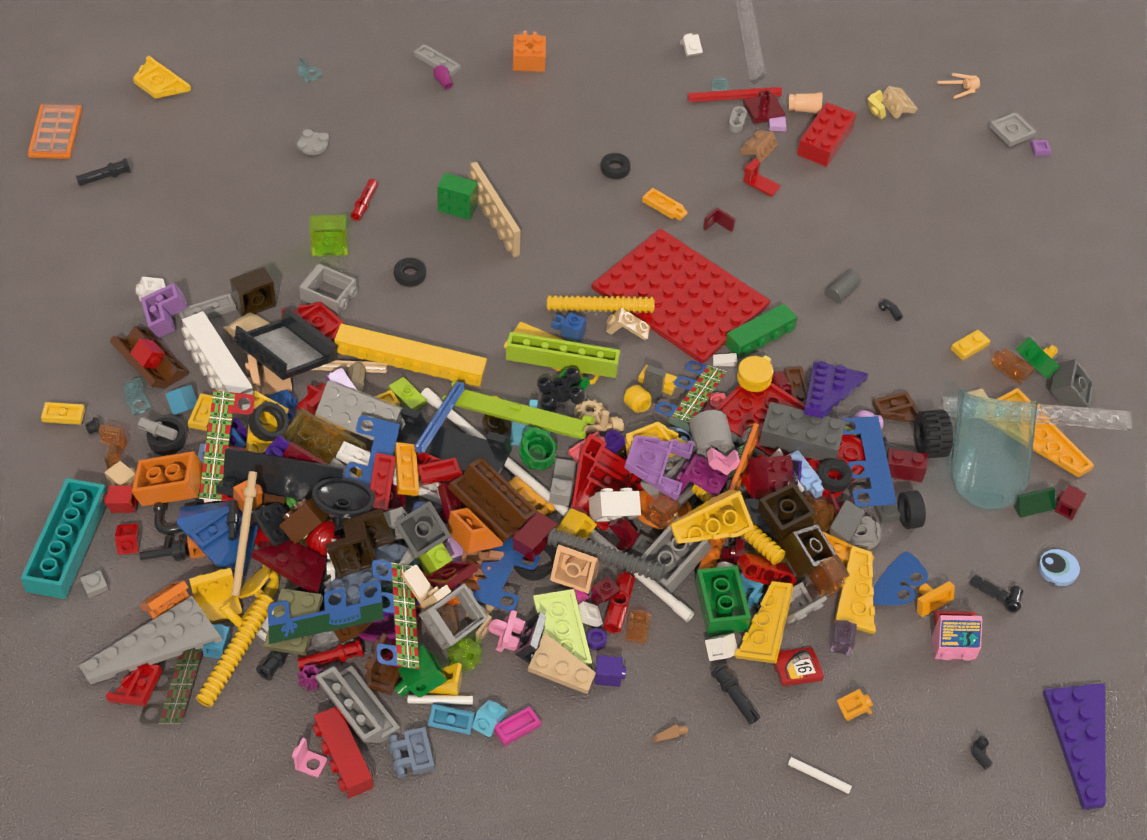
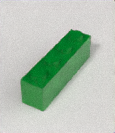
M783 303L728 332L725 346L732 353H736L738 359L748 356L753 351L765 347L766 344L778 340L787 333L793 332L796 328L798 317Z

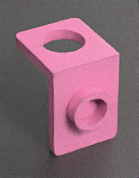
M302 738L292 755L295 770L316 778L320 777L328 761L326 757L308 751L305 738ZM316 759L320 762V765L317 769L311 770L307 767L308 761Z

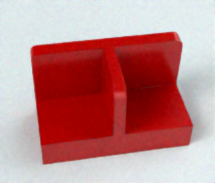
M323 383L316 387L308 385V395L297 404V409L314 419L326 385Z

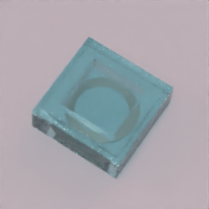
M712 78V91L728 90V79Z

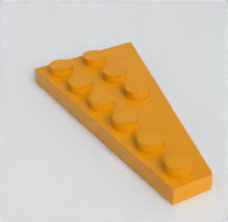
M1018 388L975 410V416L1077 477L1086 474L1094 467V464Z

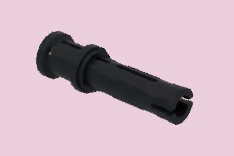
M123 158L122 161L113 164L110 162L106 167L77 175L76 179L79 186L110 176L116 178L119 174L131 173L127 159ZM101 173V175L87 179V177Z
M270 652L264 663L256 667L257 673L265 680L270 681L276 670L284 666L285 659L290 653Z
M725 663L716 667L711 672V676L722 686L721 690L729 694L749 725L758 721L760 715L739 688L738 679L731 675L728 665Z

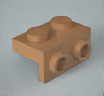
M758 130L745 142L740 151L742 155H756L757 160L763 162L777 147L778 143L773 131Z

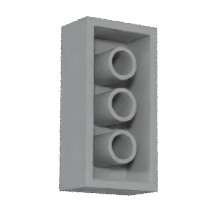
M329 380L314 417L374 440L373 436L356 431L358 418L360 416H367L399 424L400 412L403 408L336 381ZM364 420L361 422L360 426L364 431H371L373 429L371 421Z

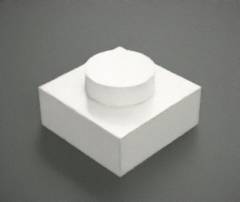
M584 601L578 605L582 623L594 627H599L603 623L598 606Z

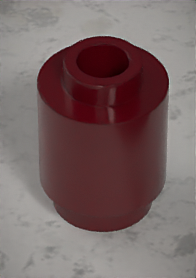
M774 371L771 383L791 395L792 386L782 371Z

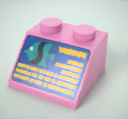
M940 615L931 636L935 659H963L965 661L976 659L981 649L982 616Z

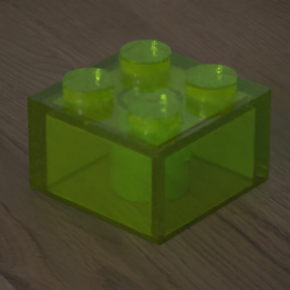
M311 215L309 231L312 256L348 255L346 215Z

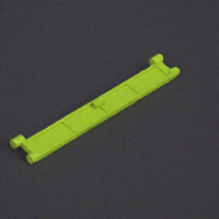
M453 381L451 387H453L457 381ZM465 389L454 405L576 439H585L586 432L583 431L586 425L593 424L595 421L594 417L584 415L582 420Z

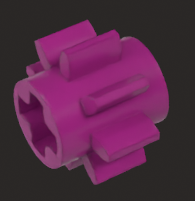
M315 664L304 665L302 672L297 673L299 687L304 686L307 692L309 690H318L319 683L315 676L322 673L323 669H317Z

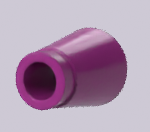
M444 65L435 67L433 70L434 78L444 89H450L453 83L448 68Z

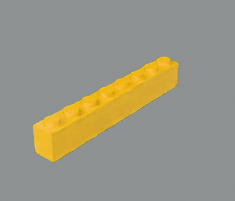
M345 324L340 325L335 338V344L338 345L337 353L353 356L379 364L385 363L396 368L463 382L471 386H481L486 369L487 358Z

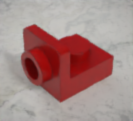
M138 523L117 525L115 542L118 555L138 553Z

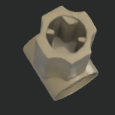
M354 363L352 366H349L348 378L357 390L365 393L366 367L360 363Z

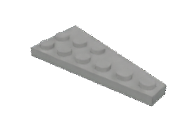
M193 596L82 663L79 667L91 685L115 677L119 672L128 669L133 671L138 669L140 665L146 663L149 665L182 655L186 650L192 648L197 650L203 648L204 644L213 641L218 643L223 640Z

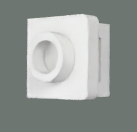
M690 33L683 36L680 45L684 46L686 57L703 53L698 34L693 35Z

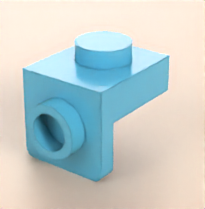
M488 700L477 710L472 728L491 737L495 726L505 717L507 709L500 706L497 702Z

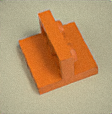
M174 581L141 602L139 606L143 611H147L151 619L154 620L189 598L190 596L186 591L189 587L185 581Z

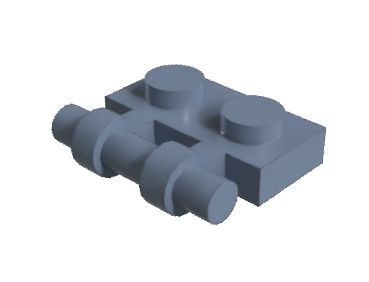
M425 727L404 731L405 740L398 741L397 735L389 736L390 744L388 748L393 756V770L396 771L398 778L406 777L405 769L411 767L413 775L435 770ZM407 749L409 757L402 758L401 751Z

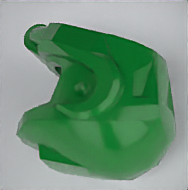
M529 427L522 433L518 453L527 468L543 471L551 467L556 461L558 445L548 431L538 427Z

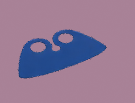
M904 552L897 557L874 586L873 605H903L910 603L915 597V591L911 587L901 586L900 582L906 581L907 584L912 586H921L927 582L929 577L926 569L911 553ZM913 573H921L923 580L913 582L910 576ZM901 590H907L910 592V597L902 600L898 598L897 594Z

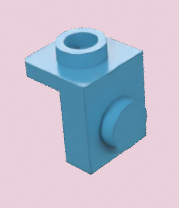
M741 573L740 577L744 592L749 596L747 604L751 608L755 603L758 604L764 595L762 593L764 584L749 580Z

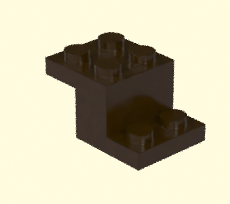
M380 508L343 520L346 538L325 545L338 578L372 568V562L377 560L375 548L393 543L394 538L384 511Z

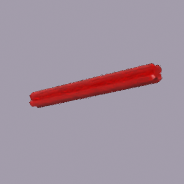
M769 87L688 93L687 99L689 103L747 99L761 96L762 90H764V95L765 90H769L775 97L782 96V88Z

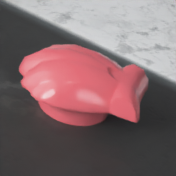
M712 393L707 400V406L703 410H714L727 397L724 393Z

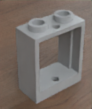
M318 264L299 286L301 300L310 304L322 302L334 314L339 315L347 307L351 298L356 296L358 288L356 279ZM323 281L344 290L337 300L315 291Z
M465 583L453 589L441 600L419 614L442 650L454 645L488 619L484 608L478 604L473 597L472 590ZM454 596L458 598L472 619L471 623L455 635L451 633L436 611Z

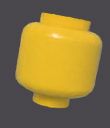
M633 385L626 389L624 403L636 413L645 412L651 406V395L642 386Z

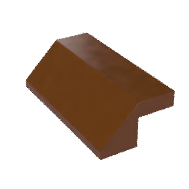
M134 326L127 338L113 336L109 341L151 387L165 389L190 373L148 328ZM139 338L153 340L165 353L157 369L142 367L130 354Z
M482 457L469 464L464 474L452 481L448 486V489L504 543L511 539L517 530H521L525 526L526 521L538 512Z

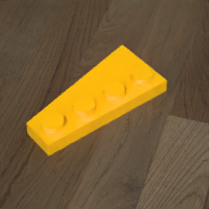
M772 581L761 602V608L752 619V625L748 633H745L740 648L734 654L737 659L777 663L794 589L792 584Z

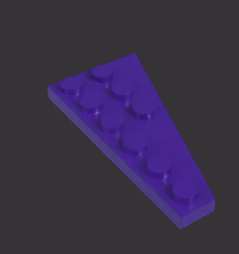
M814 361L804 414L824 418L832 411L833 406H838L840 400L843 401L852 394L855 387H860L862 381H867L868 373L850 370L841 365L833 366L823 361Z
M1105 683L1045 689L1043 696L1082 810L1102 808L1106 804Z

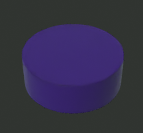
M591 629L586 635L588 647L593 650L603 649L607 643V634L602 629Z

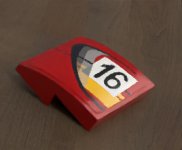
M812 647L779 651L777 663H773L775 672H778L781 686L820 682L824 678L820 663Z

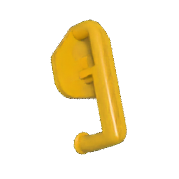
M264 565L246 581L238 597L241 599L254 595L256 598L242 617L230 607V603L222 605L219 611H222L238 628L242 627L241 623L245 621L244 618L248 616V612L255 605L254 602L258 600L260 594H265L271 598L276 594L279 586L278 573ZM270 578L271 580L262 591L261 587Z

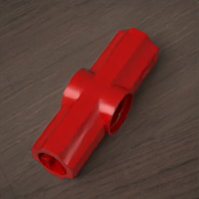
M623 572L618 574L616 585L620 588V593L611 598L603 628L609 633H621L635 583V577L630 573Z

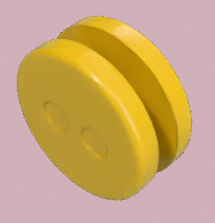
M747 357L739 364L737 381L745 390L751 392L764 391L771 384L773 367L769 361L762 357Z

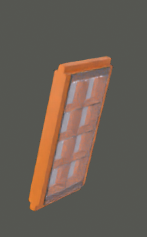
M41 104L28 150V158L70 159L82 114V105Z

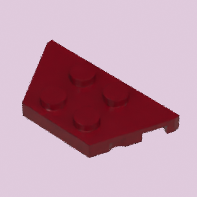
M292 540L277 547L271 545L252 552V558L306 591L319 593L326 559L298 542L295 544Z

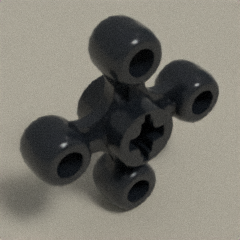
M571 367L567 369L565 379L559 377L551 381L547 376L538 379L537 386L540 392L543 394L551 392V395L544 396L540 401L543 410L554 412L557 408V402L563 403L569 399L574 404H580L584 401L585 394L582 388L579 386L571 388V385H576L581 381V375L577 368Z

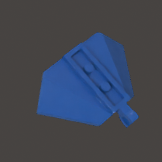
M229 501L181 507L177 518L178 527L216 566L224 569L231 568L235 572L241 527L237 526V540H228L229 526L227 525V515H229ZM237 507V515H239L240 524L242 522L243 513L239 509V507ZM258 526L249 529L243 576H246Z

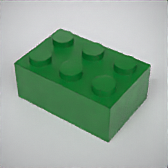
M738 565L697 570L695 586L707 636L748 631L751 616Z

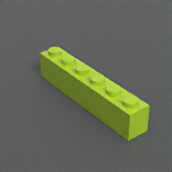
M510 332L506 345V360L563 370L566 367H575L581 373L616 378L620 359V350L516 332Z

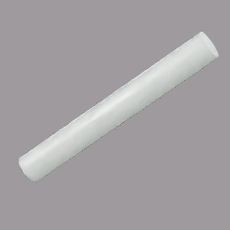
M408 695V703L473 705V696L424 695L423 697H417L416 695Z
M793 757L789 760V766L849 794L852 788L851 785Z

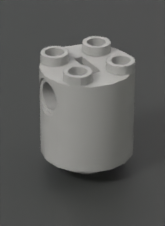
M707 410L700 412L691 419L689 427L693 442H695L696 455L708 461L706 452L711 447L726 457L735 450L728 420L723 412Z

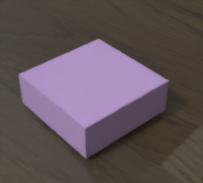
M785 116L769 119V131L786 132Z

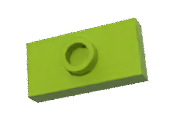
M404 377L388 386V390H392L397 399L406 408L418 410L427 404V400Z

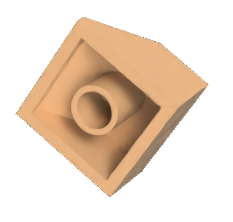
M558 545L550 580L589 593L596 582L600 566L598 558Z

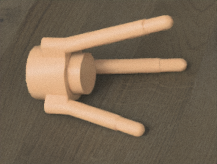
M952 73L954 77L965 79L937 82V84H963V87L968 91L953 96L954 99L975 93V90L980 87V80L976 75Z

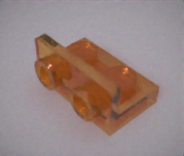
M1006 348L1001 352L996 351L991 361L995 368L1019 384L1024 382L1035 369Z

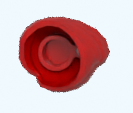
M323 521L305 538L308 549L323 558L327 557L325 544L337 538L334 535V521Z

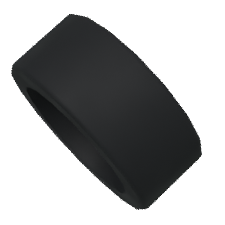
M264 402L249 415L248 424L255 437L269 442L274 441L278 435L282 436L286 432L289 420L281 406L273 402ZM265 411L274 416L278 425L275 432H270L263 428L259 419L261 412Z
M171 417L155 420L154 422L160 421L162 425L177 430L178 435L175 440L159 442L154 439L155 436L152 433L147 432L146 436L150 449L160 455H171L181 450L186 440L182 423Z
M917 490L901 492L898 496L897 505L901 515L900 521L905 529L923 527L926 520V508L921 493Z

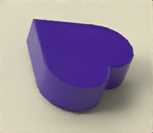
M610 430L604 436L607 443L605 448L613 453H616L625 445V437L616 430Z

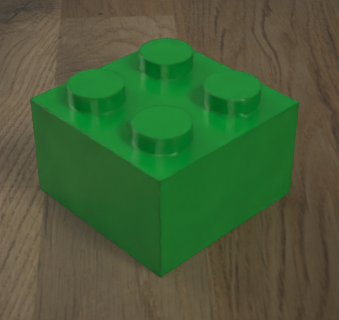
M444 173L437 186L438 212L471 220L477 208L478 182Z

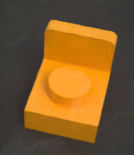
M860 689L837 700L847 721L865 712L869 715L873 713L870 708L873 706L869 695H864Z

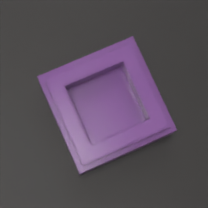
M1032 140L1030 143L1034 156H1050L1052 151L1048 140Z

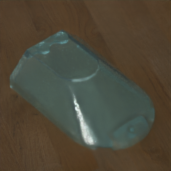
M964 389L959 390L951 459V476L957 491L969 503L984 509H999L1012 504L1017 500L1018 495L1024 493L1030 477L1038 401L1011 402L973 396L965 392Z

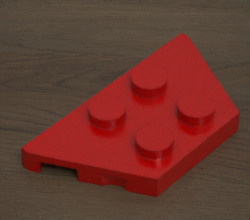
M322 302L300 305L298 309L292 310L335 343L339 327L344 322Z

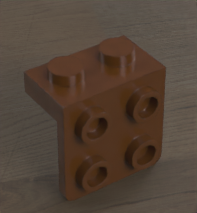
M383 633L381 638H377L374 643L373 656H369L366 661L365 669L367 671L365 679H367V686L370 689L392 696L400 673L398 671L399 668H392L377 661L376 646L380 643L387 644V634ZM383 648L380 651V655L388 654L391 650Z

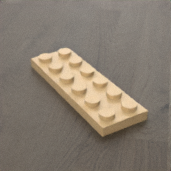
M477 162L471 163L469 178L478 182L477 204L481 205L484 215L490 219L492 228L496 229L499 239L503 240L506 250L510 251L513 257L520 256L521 230Z

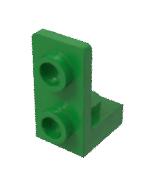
M1030 337L1016 349L1046 379L1060 367Z

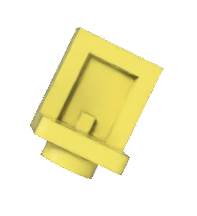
M878 90L867 98L868 108L874 116L883 119L886 116L885 106L881 103L883 101L882 91Z

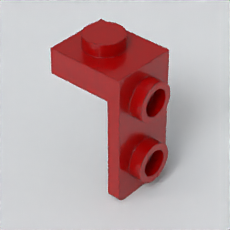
M754 159L751 163H747L744 168L743 182L773 197L781 185L758 174L761 161Z

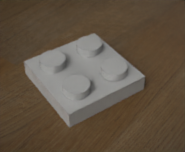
M1016 112L994 120L989 125L1009 147L1033 138L1036 135V131Z

